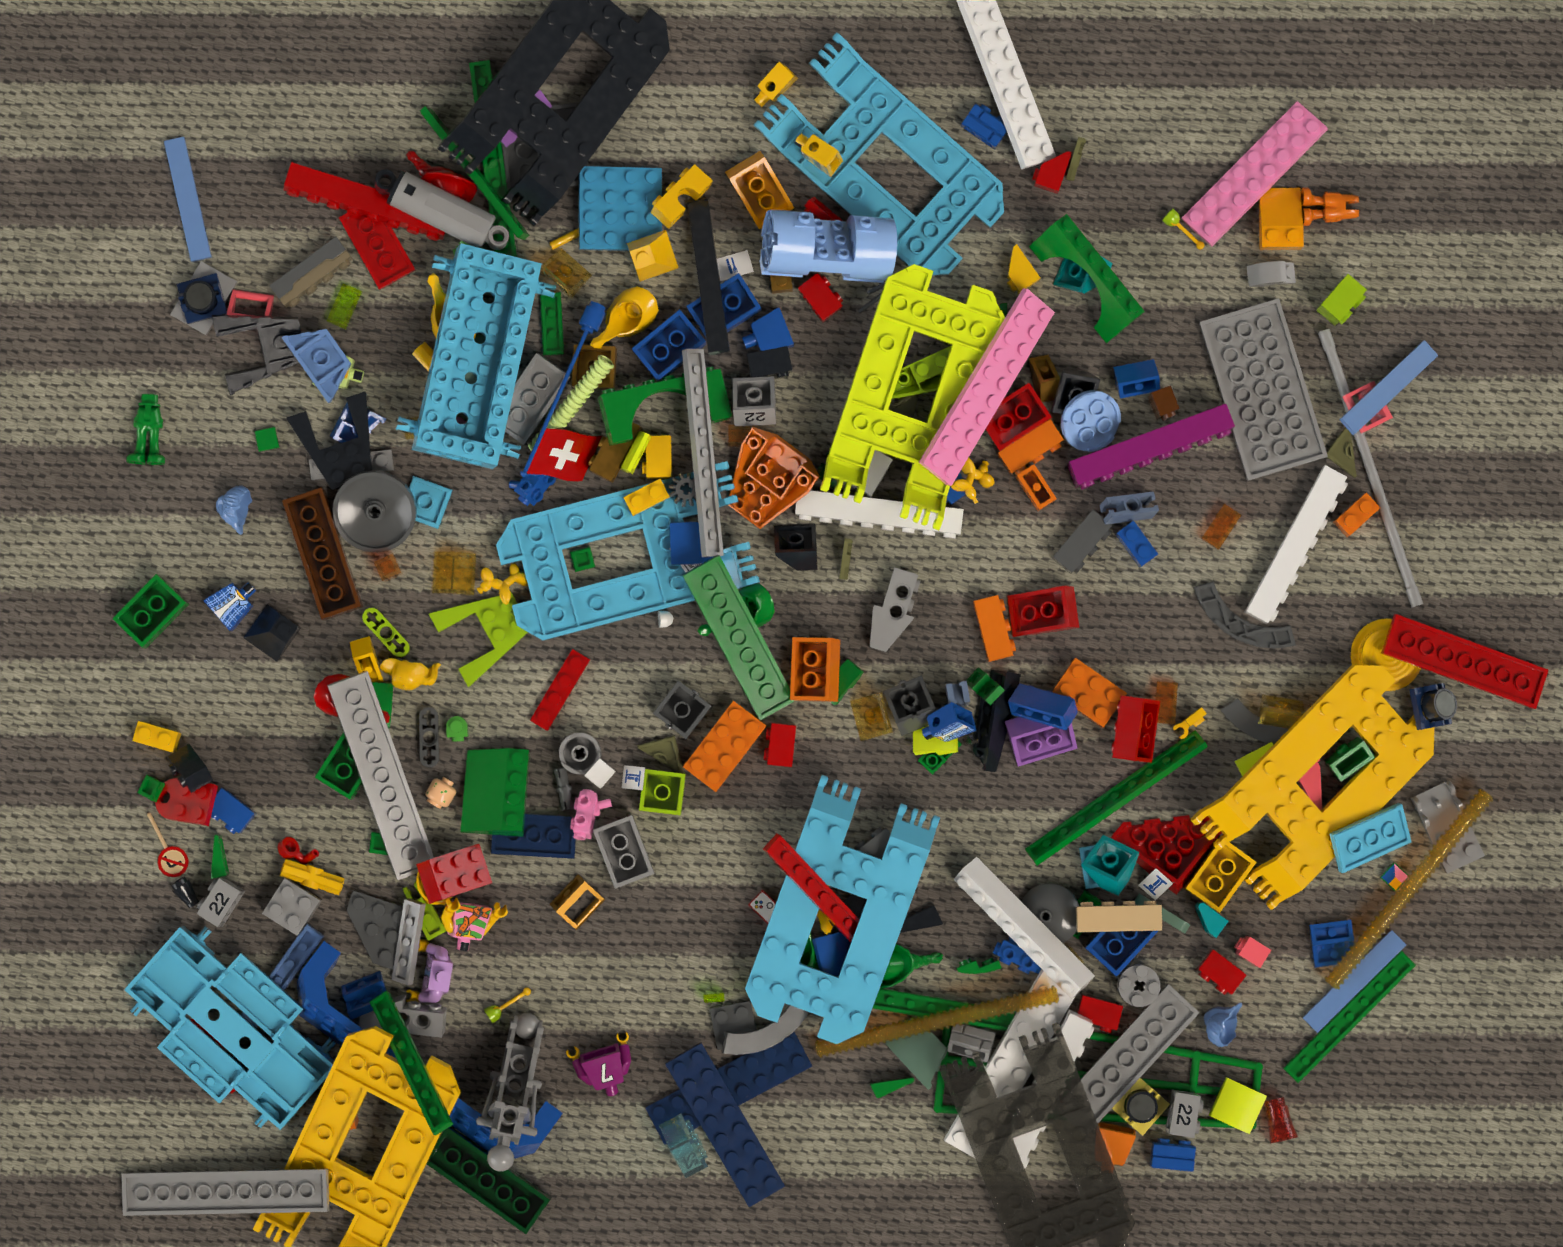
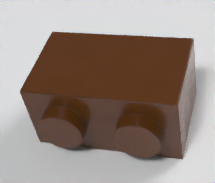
M1171 385L1151 392L1148 396L1156 420L1160 418L1162 421L1172 419L1180 409Z

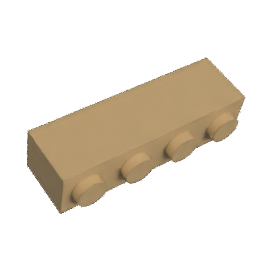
M1123 901L1122 906H1114V902H1102V906H1093V902H1081V906H1076V932L1162 930V905H1156V901H1144V905H1135V901Z

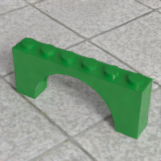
M1067 214L1054 222L1029 246L1041 262L1052 257L1066 258L1081 266L1090 275L1101 299V315L1093 328L1106 344L1145 312Z
M714 367L706 368L712 424L732 418V413L721 368L714 370ZM684 373L679 378H675L674 375L663 377L661 382L655 383V380H648L642 382L643 385L635 387V384L623 386V390L615 391V388L602 391L603 394L598 397V402L609 446L630 442L633 439V418L637 408L647 397L661 392H675L686 396Z

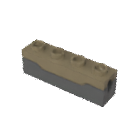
M334 237L269 286L286 308L288 306L292 308L301 301L300 297L315 292L318 289L317 285L319 283L330 281L334 277L333 273L338 269L343 271L351 265L350 261L353 258L339 239Z

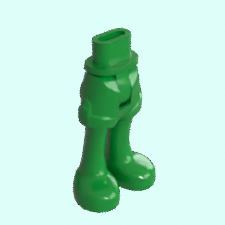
M142 394L141 403H138L139 408L133 422L134 428H137L136 449L134 453L127 455L126 462L146 465V435L149 432L150 449L147 456V464L164 465L165 457L159 451V430L163 428V419L160 412L161 405L158 404V395Z

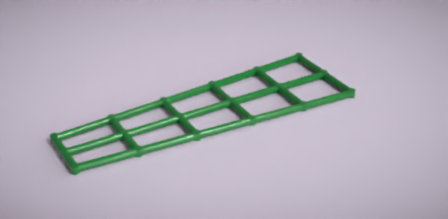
M944 1021L941 1041L947 1049L952 1022ZM1058 1025L1054 1033H1058L1061 1025ZM1093 1031L1090 1039L1114 1043L1120 1036ZM1169 1046L1163 1053L1192 1058L1189 1084L1141 1078L1151 1088L1218 1095L1221 1087L1198 1085L1200 1060L1254 1070L1252 1089L1260 1093L1263 1065L1260 1062ZM947 1052L945 1058L941 1061L937 1075L934 1111L936 1113L958 1114L962 1106L943 1105L947 1063L985 1068L988 1062L969 1057L948 1055L949 1052ZM1035 1065L1031 1073L1038 1074L1041 1066ZM1074 1070L1071 1076L1067 1075L1064 1082L1067 1085L1061 1095V1100L1071 1090L1072 1078L1081 1079L1087 1071ZM1011 1108L1006 1117H1016L1020 1109ZM1059 1111L1049 1113L1046 1118L1068 1120ZM1107 1113L1101 1120L1103 1122L1127 1123L1121 1116ZM1160 1116L1153 1124L1166 1125L1168 1116ZM1197 1118L1200 1121V1127L1235 1128L1217 1119ZM1256 1119L1255 1124H1254V1126H1253L1252 1129H1255V1128H1256V1126H1257V1125H1256L1257 1119Z

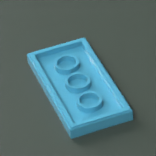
M1401 803L1394 804L1330 833L1338 870L1341 873H1345L1412 842Z

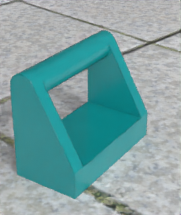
M1196 902L1194 907L1205 932L1211 937L1217 938L1229 921L1205 903Z

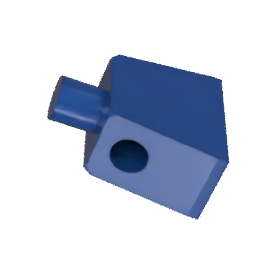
M780 307L751 323L753 333L742 337L746 349L758 345L760 351L794 346Z

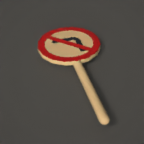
M148 812L147 816L164 847V850L158 856L157 864L159 870L168 877L181 876L188 868L189 859L187 854L179 847L167 846L152 814Z

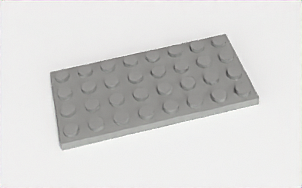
M1279 298L1199 322L1223 403L1227 404L1235 425L1232 433L1247 481L1327 458L1328 455Z

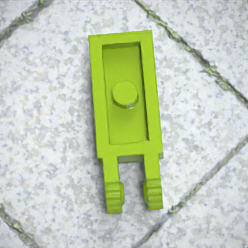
M414 882L415 888L418 891L417 884ZM407 887L403 888L407 899L414 900L410 889ZM422 896L416 900L425 903ZM425 903L422 931L427 940L430 941L446 932L434 905Z

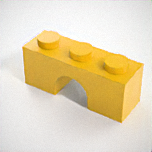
M695 164L690 169L688 167L685 168L679 175L680 179L678 182L675 183L673 181L666 188L667 193L663 197L659 195L652 202L651 214L668 229L683 216L686 209L678 201V196L689 195L697 201L710 188L713 182Z

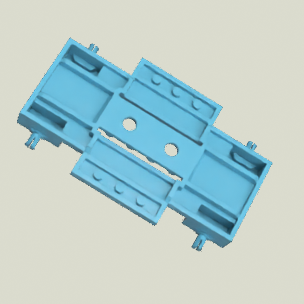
M181 926L124 989L138 1002L130 1011L135 1016H138L142 1009L145 1008L170 1031L157 1048L219 1104L234 1088L262 1113L254 1122L257 1125L262 1120L258 1127L262 1128L267 1120H269L281 1130L326 1080L334 1063L328 1052L336 1042L333 1041L329 1045L333 1040L329 1037L321 1047L315 1044L309 1037L305 1038L290 1025L303 1011L302 1006L243 953H240L227 968L214 956L215 953L204 942L205 938L212 932L210 929L207 930L208 927L205 926L196 935L185 926ZM213 985L263 1029L274 1042L271 1043L267 1040L265 1036L258 1032L234 1008L215 993L211 986ZM213 1008L217 1009L220 1013V1017L216 1021L208 1017L209 1010ZM188 1014L191 1018H193L200 1026H202L210 1035H212L220 1044H222L249 1070L247 1071L240 1063H238L230 1054H228L220 1045H218L210 1036H208L186 1015ZM244 1036L251 1040V1045L247 1049L242 1048L239 1044L240 1039Z

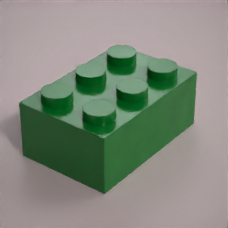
M155 574L115 615L113 620L142 648L146 649L181 614L189 603L160 575Z
M343 732L315 778L349 800H353L362 786V781Z

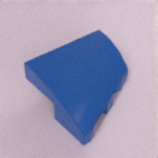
M347 403L330 434L331 438L341 443L358 438ZM368 409L369 433H371V430L379 422L383 424L386 418Z

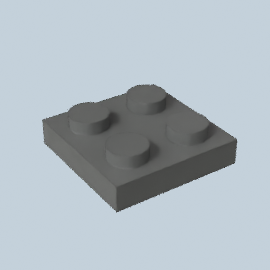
M751 1001L710 1008L717 1050L723 1048L726 1032L740 1033L756 1030Z

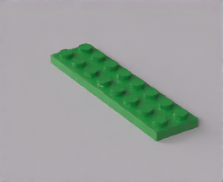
M716 555L682 574L758 720L761 721L794 702V700H790V688L720 555Z

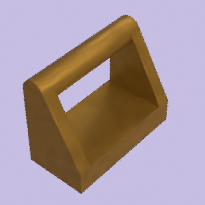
M578 874L550 903V906L577 930L605 899ZM588 889L596 898L573 921L565 912Z

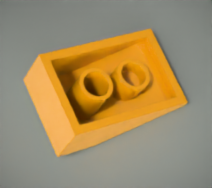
M761 151L725 171L759 229L763 226L767 211H791L794 209L793 204Z
M1270 188L1259 199V250H1301L1304 247L1300 188Z

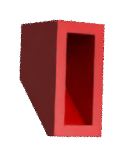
M1067 151L1042 163L1040 169L1036 168L1032 180L1036 181L1034 186L1058 194L1072 152Z

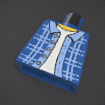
M247 582L240 589L234 583H231L206 598L204 602L227 629L233 631L253 607L248 598L256 592V589L250 582Z
M953 702L928 715L927 721L929 726L922 729L926 740L936 737L944 742L977 731L972 712Z

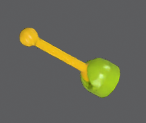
M1172 208L1162 221L1168 226H1177L1196 244L1199 250L1203 249L1204 243L1198 241L1179 223L1180 216Z
M528 987L524 988L522 993L500 1007L491 1005L485 1008L484 1011L492 1024L501 1018L503 1009L523 996L530 995L531 989Z

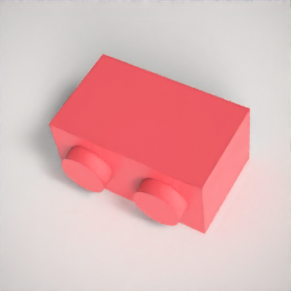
M1250 936L1240 937L1234 946L1237 949L1236 955L1258 968H1261L1271 952L1269 948Z

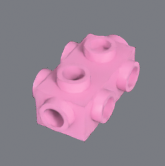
M589 789L580 791L579 797L575 798L574 802L576 815L572 817L570 829L574 832V839H592L595 817L600 816V809L612 807L610 799L599 801L597 793H594V791Z

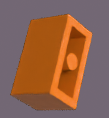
M1035 464L1016 475V479L1038 512L1057 499Z
M1366 492L1333 523L1346 537H1349L1376 513L1380 507Z

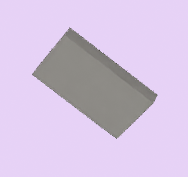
M201 261L190 280L217 273L226 304L238 282ZM178 300L170 315L187 324L185 314L180 306V300ZM210 318L187 325L207 336L213 326V320Z

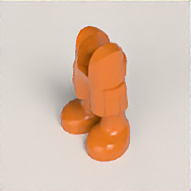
M1308 187L1301 189L1302 207L1324 206L1322 210L1302 208L1303 226H1309L1313 220L1321 218L1325 222H1339L1344 219L1359 217V210H1346V204L1359 203V196L1341 194L1339 192H1324L1323 196L1312 195Z

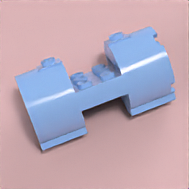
M770 210L765 214L761 233L763 249H760L761 256L759 260L762 275L803 277V275H808L812 271L841 273L843 280L884 283L886 278L893 274L897 254V229L893 218L850 215L847 221L844 222L840 220L814 219L811 212Z

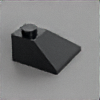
M1073 369L1062 371L1051 412L1063 414L1066 405L1076 395L1084 391L1098 390L1100 379L1089 372Z
M774 525L775 556L796 571L818 570L816 525Z
M267 604L243 638L278 662L301 628Z

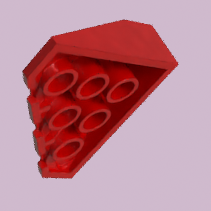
M1186 815L1173 817V821L1161 822L1160 818L1144 820V824L1131 825V822H1123L1110 838L1138 851L1139 856L1136 863L1149 874L1155 869L1159 870L1173 883L1168 889L1177 895L1222 832H1218L1212 840H1208L1205 837L1207 833L1202 834L1200 828L1210 818L1207 816L1200 824L1194 825L1190 816Z

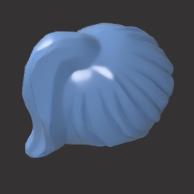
M243 485L231 488L225 495L220 496L216 502V509L221 518L230 524L240 535L243 534V525L248 514V505L252 502L249 489Z
M1242 1003L1232 1007L1218 1006L1206 1011L1203 1019L1206 1025L1207 1037L1216 1046H1227L1236 1037V1015L1242 1007Z

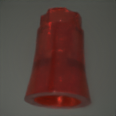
M1285 1098L1265 1101L1270 1144L1297 1138L1298 1135L1293 1126Z

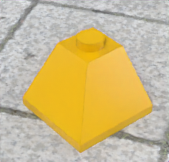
M666 230L627 243L640 282L679 268Z

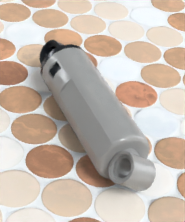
M387 169L381 170L376 174L375 189L380 194H389L387 204L471 246L482 248L484 242H486L493 250H501L507 245L509 232L503 226L493 225L496 219L493 214L404 170L401 171L398 178L395 177L392 171ZM382 178H387L391 184L383 186L379 181ZM500 234L503 237V241L496 242L492 236Z

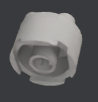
M574 733L567 736L559 748V758L563 767L569 772L578 775L586 774L602 756L598 741L586 733ZM584 748L583 753L586 756L584 758L580 757L578 760L575 751Z
M1141 964L1126 967L1119 974L1117 980L1119 996L1123 1001L1135 1007H1144L1154 1002L1161 989L1160 980L1155 971ZM1136 980L1138 982L1143 981L1141 985L1143 989L1141 991L1139 989L1134 990L1136 986L1134 982Z

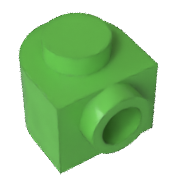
M459 716L450 718L446 724L447 738H451L452 742L464 741V737H469L467 721Z

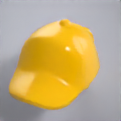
M388 658L381 663L380 669L392 677V684L395 688L410 691L418 688L420 685H433L436 682L438 668L441 664L434 663L428 669L422 663Z

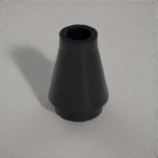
M185 876L171 885L172 892L188 908L193 907L199 902L190 880H187Z

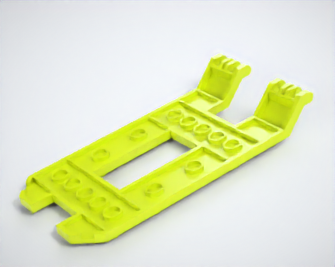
M913 264L886 278L826 460L820 490L827 492L830 488L831 478L838 481L833 494L839 496L844 482L845 488L842 498L847 499L850 494L851 485L856 486L857 492L853 500L860 504L865 492L868 469L874 451L905 460L913 464L905 486L899 517L906 519L912 505L916 507L912 521L918 523L923 509L924 514L921 525L925 526L929 521L930 512L935 513L936 518L933 521L932 527L939 531L944 519L950 486L933 475L919 461L1004 321L1005 316L1002 310H1000L993 292L975 285H971L965 304L927 291L934 271ZM914 332L952 345L926 423L888 410Z

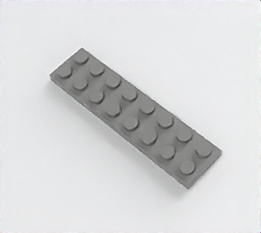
M1167 984L1156 1000L1143 1010L1057 1104L1056 1109L1087 1136L1193 1021L1199 1012L1175 989Z

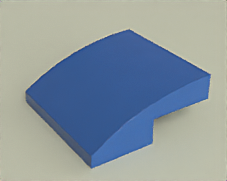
M1351 920L1309 925L1314 968L1357 962Z
M841 932L812 939L819 970L839 976L851 942Z
M381 971L341 986L350 1019L374 1011L370 1001L387 991Z

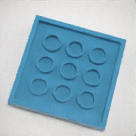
M584 166L579 173V250L629 251L627 243L661 232L662 223L651 214L653 208L652 202L659 195L662 196V168Z

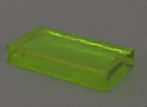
M343 283L327 318V322L346 330L362 295V291Z

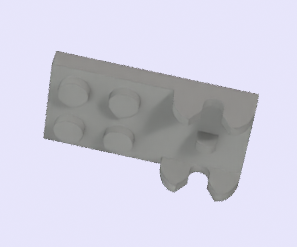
M539 353L534 355L515 384L505 429L507 434L523 445L527 443L552 406L566 372ZM569 375L565 386L571 381L572 376Z
M1450 780L1410 798L1446 874L1485 856L1463 811L1464 806L1460 799L1457 798L1455 787Z

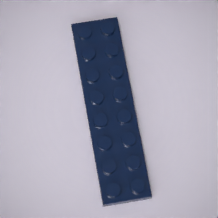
M793 1032L778 1044L756 1053L745 1054L717 1070L739 1106L812 1067V1064L797 1035ZM680 1089L645 1107L664 1145L701 1126Z
M702 1042L665 1063L666 1067L748 1207L785 1187Z

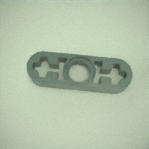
M1138 894L1134 901L1137 905H1144V901L1151 900ZM1162 907V920L1186 934L1190 924Z

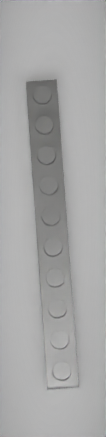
M704 349L682 350L701 554L702 557H715L716 555L721 557L724 554Z

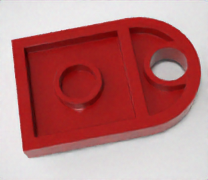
M177 778L165 781V786L157 802H155L158 813L172 821L209 826L218 786L208 783L191 793L187 787L183 788ZM169 793L170 799L167 803H164L163 797Z

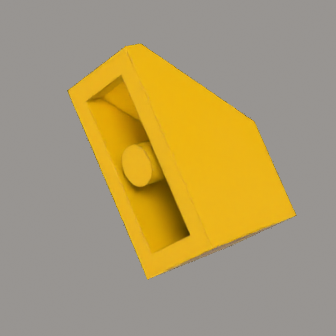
M1016 244L1012 249L1007 276L1009 281L1007 284L1013 292L1017 291L1020 294L1023 288L1028 289L1040 280V276Z
M370 636L351 641L352 657L358 673L367 670L371 682H384Z

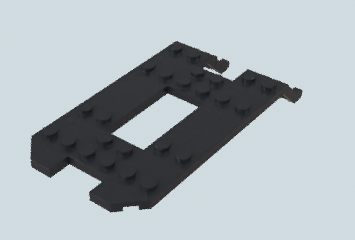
M551 0L464 119L442 140L437 149L445 152L453 141L457 146L450 152L448 158L453 160L461 150H464L455 161V164L461 165L469 154L473 159L467 164L464 171L470 175L496 148L508 130L513 132L535 150L539 157L530 169L506 192L501 201L507 205L517 193L521 198L514 204L513 210L517 212L525 202H528L519 213L521 217H525L533 206L537 211L530 217L528 223L534 227L541 217L561 199L670 51L666 20L653 9L648 8L637 23L611 0ZM583 32L612 58L567 119L564 120L538 99L535 94L580 33Z

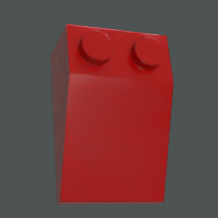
M1027 383L1002 400L985 430L1000 452L1051 419L1052 416L1031 384Z
M1059 586L1007 596L1013 637L1079 628L1075 591L1072 586Z

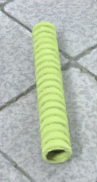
M604 355L598 356V360L594 361V365L590 366V370H587L586 375H583L578 384L574 386L575 389L571 390V394L567 395V399H564L563 404H560L559 409H556L555 413L552 414L547 428L563 429V427L567 426V423L571 421L575 413H578L579 408H582V403H586V398H590V393H594V389L598 388V384H601L602 379L606 378V374L610 373V369L614 368L613 362ZM537 433L536 438H533L532 442L528 444V447L531 450V452L539 436V433Z

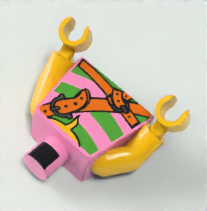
M457 897L454 901L446 898V906L441 915V921L448 935L458 938L456 949L469 951L470 939L482 940L483 936L486 935L496 921L507 915L508 910L506 905L500 909V903L498 902L494 904V910H492V908L485 905L459 902Z

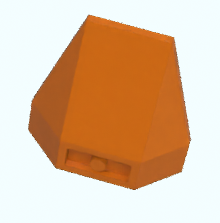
M753 427L741 444L732 482L735 488L730 490L729 495H736L739 502L729 504L728 506L761 529L807 495L820 476L812 461L779 435Z

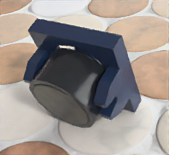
M217 273L176 284L179 292L180 306L185 314L187 324L210 319L212 315L227 314Z
M1445 683L1409 689L1417 730L1452 724L1451 718L1456 713L1457 701L1452 691L1445 688Z

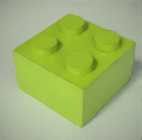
M1347 274L1316 311L1334 326L1338 323L1342 325L1353 313L1350 309L1352 307L1356 309L1366 298L1363 294L1367 289Z
M645 769L639 811L681 816L686 774Z

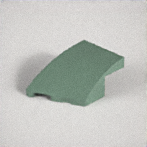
M913 1015L884 1043L929 1090L932 1086L933 1076L935 1072L939 1071L941 1061L945 1058L948 1049L917 1016Z

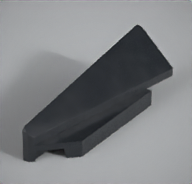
M991 669L990 678L997 682L1005 691L991 705L982 698L980 700L973 753L976 757L980 758L983 764V771H997L1007 734L1005 721L1010 720L1012 715L1008 700L1019 685L1021 674Z

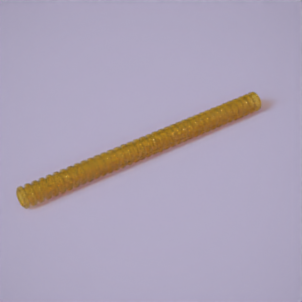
M1483 789L1477 790L1478 794L1473 795L1474 799H1470L1469 805H1465V810L1462 809V813L1457 815L1458 818L1453 820L1454 823L1452 825L1449 824V829L1444 831L1445 834L1440 835L1441 839L1436 840L1437 844L1432 845L1433 849L1428 850L1429 854L1424 855V860L1419 861L1420 865H1416V869L1411 871L1412 874L1407 876L1408 879L1403 881L1404 884L1399 886L1400 889L1395 890L1396 894L1391 895L1392 899L1386 901L1387 905L1382 906L1383 910L1378 911L1379 915L1374 916L1375 920L1370 921L1371 924L1366 926V931L1363 930L1362 935L1357 937L1358 940L1353 942L1354 945L1349 947L1350 950L1345 952L1346 955L1341 957L1342 960L1337 961L1338 965L1333 966L1334 970L1328 972L1330 975L1324 977L1327 983L1335 989H1340L1339 986L1345 983L1344 980L1349 978L1348 975L1353 973L1352 970L1357 968L1356 965L1361 963L1360 960L1365 959L1364 955L1369 954L1368 950L1374 948L1372 945L1378 943L1377 939L1382 938L1381 934L1386 933L1385 930L1390 928V923H1394L1393 920L1397 919L1398 914L1402 913V909L1407 907L1406 904H1410V899H1414V894L1419 893L1418 889L1423 888L1422 884L1427 883L1426 879L1431 878V873L1436 872L1435 868H1439L1440 862H1444V857H1448V852L1451 853V849L1456 847V843L1460 842V838H1464V833L1469 831L1468 828L1473 827L1472 823L1477 822L1476 818L1481 817L1480 813L1485 812L1484 808L1489 807V802L1494 801L1491 795Z
M1052 985L1051 988L1045 987L1044 990L1039 988L1038 991L1032 990L1031 993L1029 991H1026V994L1021 992L1018 996L1016 994H1013V997L1008 995L1005 999L1003 997H1000V1000L995 998L992 1002L991 1000H987V1003L982 1001L979 1005L978 1003H975L974 1006L969 1004L968 1007L962 1006L961 1009L956 1007L955 1010L949 1009L948 1012L943 1010V1013L936 1012L935 1015L930 1013V1016L924 1015L922 1018L917 1016V1019L913 1017L909 1021L905 1019L904 1022L901 1020L898 1023L892 1022V1025L887 1023L885 1026L879 1025V1028L874 1026L873 1029L866 1028V1031L839 1044L817 1039L815 1042L816 1052L820 1058H823V1055L829 1056L831 1053L835 1055L836 1052L840 1054L842 1051L848 1052V1049L853 1051L855 1048L861 1049V1046L866 1048L867 1045L874 1046V1043L879 1045L880 1042L886 1043L887 1040L892 1042L893 1039L899 1040L900 1037L902 1039H905V1036L910 1038L913 1034L915 1036H918V1033L923 1035L926 1031L927 1033H931V1030L936 1032L939 1028L940 1030H943L944 1027L949 1029L950 1026L956 1027L957 1024L962 1026L963 1023L969 1024L970 1021L975 1023V1020L982 1021L983 1018L988 1020V1017L994 1018L996 1015L1001 1017V1014H1004L1005 1016L1009 1012L1014 1014V1011L1018 1013L1022 1009L1026 1011V1008L1031 1010L1033 1007L1039 1008L1040 1005L1042 1007H1045L1046 1004L1052 1005L1053 1002L1058 1004V992L1056 987Z

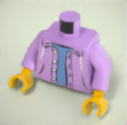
M420 939L418 952L428 953L421 993L407 990V993H411V997L409 1000L406 999V1002L437 1003L442 995L449 991L453 962L448 956L447 949L429 943L426 939Z

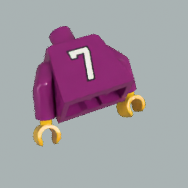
M626 1032L627 1038L623 1041L619 1039V1034L617 1033L616 1039L621 1046L616 1043L581 1055L580 1050L574 1046L576 1050L574 1056H571L569 1050H567L566 1055L573 1059L572 1065L577 1077L587 1085H593L595 1090L605 1088L607 1096L618 1094L617 1084L624 1082L623 1076L628 1073L631 1064L630 1048L627 1045L629 1040L628 1033Z

